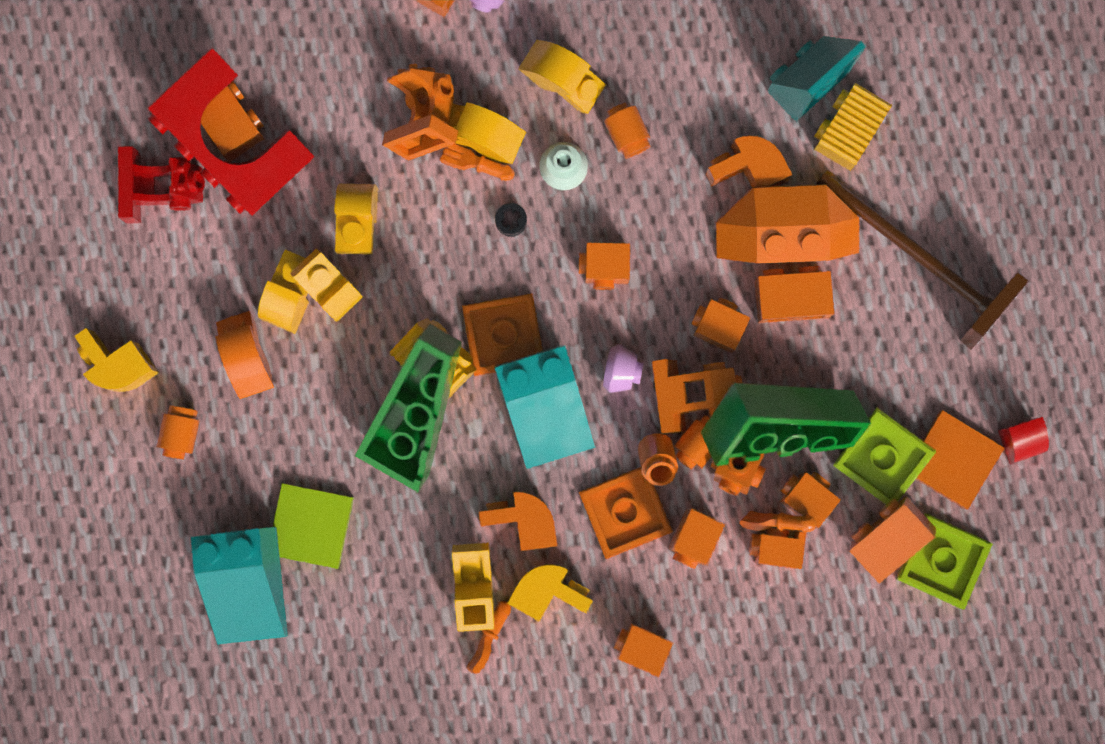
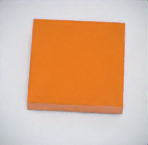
M533 293L462 305L470 355L473 359L472 365L477 369L474 377L496 373L495 365L543 351Z
M941 410L923 438V441L936 449L937 452L917 476L916 480L961 508L968 510L1005 448Z
M641 467L579 492L605 559L673 532L655 486L644 478Z

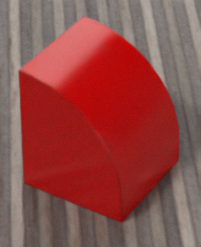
M1043 416L998 430L1010 464L1048 451L1049 438Z

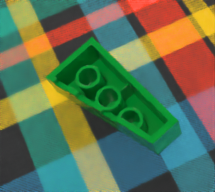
M432 324L428 325L416 341L355 454L357 458L416 492L420 491L432 467L462 345L461 341Z
M733 383L702 429L701 434L715 466L728 465L729 458L743 457L745 462L759 460L760 454L777 452L779 457L792 456L793 453L807 447L810 453L850 448L857 443L871 422L854 390Z

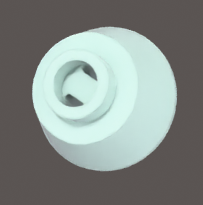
M559 142L551 145L544 151L539 167L543 180L549 186L558 190H570L577 187L585 179L588 162L584 152L578 146L568 142Z

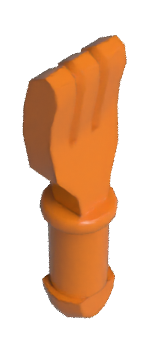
M457 144L445 147L439 159L442 163L461 170L476 168V172L500 178L502 181H510L515 175L514 169L511 166L486 159L485 156L478 157L472 150Z
M749 511L739 522L743 528L755 531L777 527L780 531L789 529L811 532L817 525L816 520L810 515H786L782 512L773 514Z
M500 601L494 608V629L482 630L484 634L478 644L476 653L466 667L473 674H478L484 668L491 654L493 639H499L498 634L511 612V606L507 604V601Z

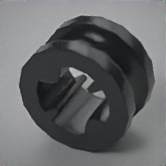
M507 203L497 210L495 224L501 234L507 237H515L525 230L527 215L520 205ZM512 211V215L517 212L521 216L517 220V228L510 229V225L505 228L501 224L505 221L504 213Z

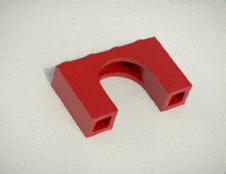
M210 48L147 107L152 113L147 119L162 135L169 130L177 138L178 142L174 147L188 161L195 157L205 167L199 173L214 188L221 184L230 193L225 199L239 214L246 210L253 216L315 156L288 129L284 130L258 156L245 162L232 163L223 161L215 157L207 149L203 142L200 128L203 112L208 104L239 76L213 48Z

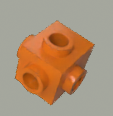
M765 453L760 454V458L757 461L745 462L743 457L729 458L728 465L715 466L714 461H712L710 467L716 470L714 481L719 483L718 487L729 494L738 496L739 492L747 495L750 487L758 488L766 468L760 465ZM738 465L741 466L743 469L738 470L735 469L733 466Z

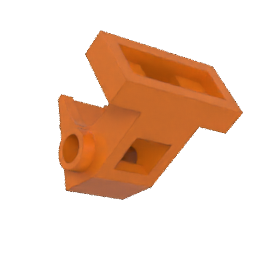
M410 64L409 69H398L397 74L387 78V82L405 93V103L411 110V117L407 124L384 133L383 146L409 161L456 144L458 130L449 125L454 101V87L449 74L437 73L432 67L418 68V64Z
M662 359L652 361L661 433L686 432L685 413L709 409L710 416H712L733 383H743L741 375H735L734 368H726L725 362L703 365V372L679 375L677 360ZM704 381L707 401L688 403L685 384Z

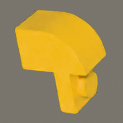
M536 39L518 68L537 86L544 90L557 92L574 108L585 114L589 113L606 86L602 80L589 70L591 65L566 48L548 41Z
M466 102L465 106L457 104L452 106L449 125L458 130L456 144L471 147L488 159L513 164L526 134L523 129L505 117L472 103Z
M338 184L334 213L336 214L335 252L337 254H373L374 223H377L378 187L376 184Z
M317 248L290 273L336 322L363 298Z
M285 249L271 281L267 280L258 308V318L295 334L309 301L306 299L308 292L290 273L306 258Z
M85 328L74 336L80 344L77 351L81 358L89 366L94 364L83 375L89 382L98 387L116 392L130 391L138 388L159 373L142 347L134 341L130 340L110 354L95 331Z
M489 543L452 545L457 632L494 629V599Z
M546 564L531 569L522 577L507 604L540 621L553 596L585 614L589 610L593 599L587 597L590 590L573 580H570L568 585L562 582L568 571L567 568L555 564Z

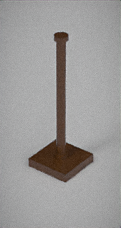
M827 170L816 183V185H827L855 214L977 308L975 312L980 317L960 340L970 350L980 341L1029 282L1028 279L1017 272L996 298L990 294L986 297L836 181L831 171Z

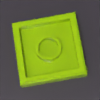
M876 407L869 416L870 426L853 447L844 449L833 466L884 504H887L893 499L897 502L900 500L937 451Z
M282 483L273 527H277L280 557L339 569L354 498Z
M924 513L927 519L937 528L936 536L901 565L896 580L965 610L993 543Z

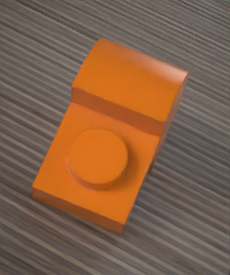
M742 136L734 139L731 148L735 155L731 156L729 152L719 155L710 161L712 166L708 167L706 172L712 187L744 172L751 188L779 186L788 182L792 176L779 149L770 141L758 136Z
M247 311L216 322L218 335L215 336L218 351L228 378L239 399L274 388L270 366L259 344L256 324L251 312Z
M513 492L515 507L508 508V501L486 504L487 511L479 512L480 526L517 522L521 551L557 546L553 516L545 503L531 494Z

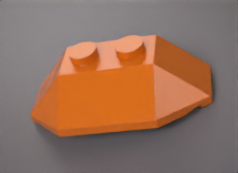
M825 184L752 187L724 216L722 215L716 221L717 259L750 263L830 261L859 253V217Z

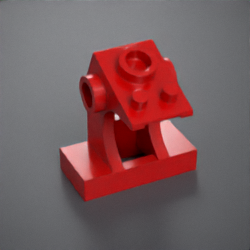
M119 146L118 218L127 224L141 223V206L169 205L170 210L186 211L191 210V204L203 203L205 179L199 173L203 167L191 164V160L188 161L185 157L169 158V165L141 166L140 152L133 146ZM155 177H171V186H169L168 194L155 195Z

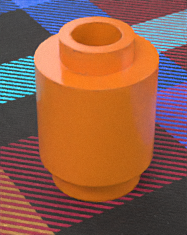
M622 103L607 112L609 117L604 120V123L617 151L622 152L625 159L634 157L651 147L648 141L650 135L636 106L628 107L627 103Z
M169 405L167 414L163 413L156 446L163 448L162 456L184 460L185 453L193 454L200 420H196L197 410Z
M706 415L700 421L695 420L674 445L679 451L676 454V458L690 470L695 465L702 469L712 458L701 434L702 429L710 419Z
M654 433L647 435L639 442L637 448L642 474L653 485H667L673 481L678 471L673 442L664 434Z

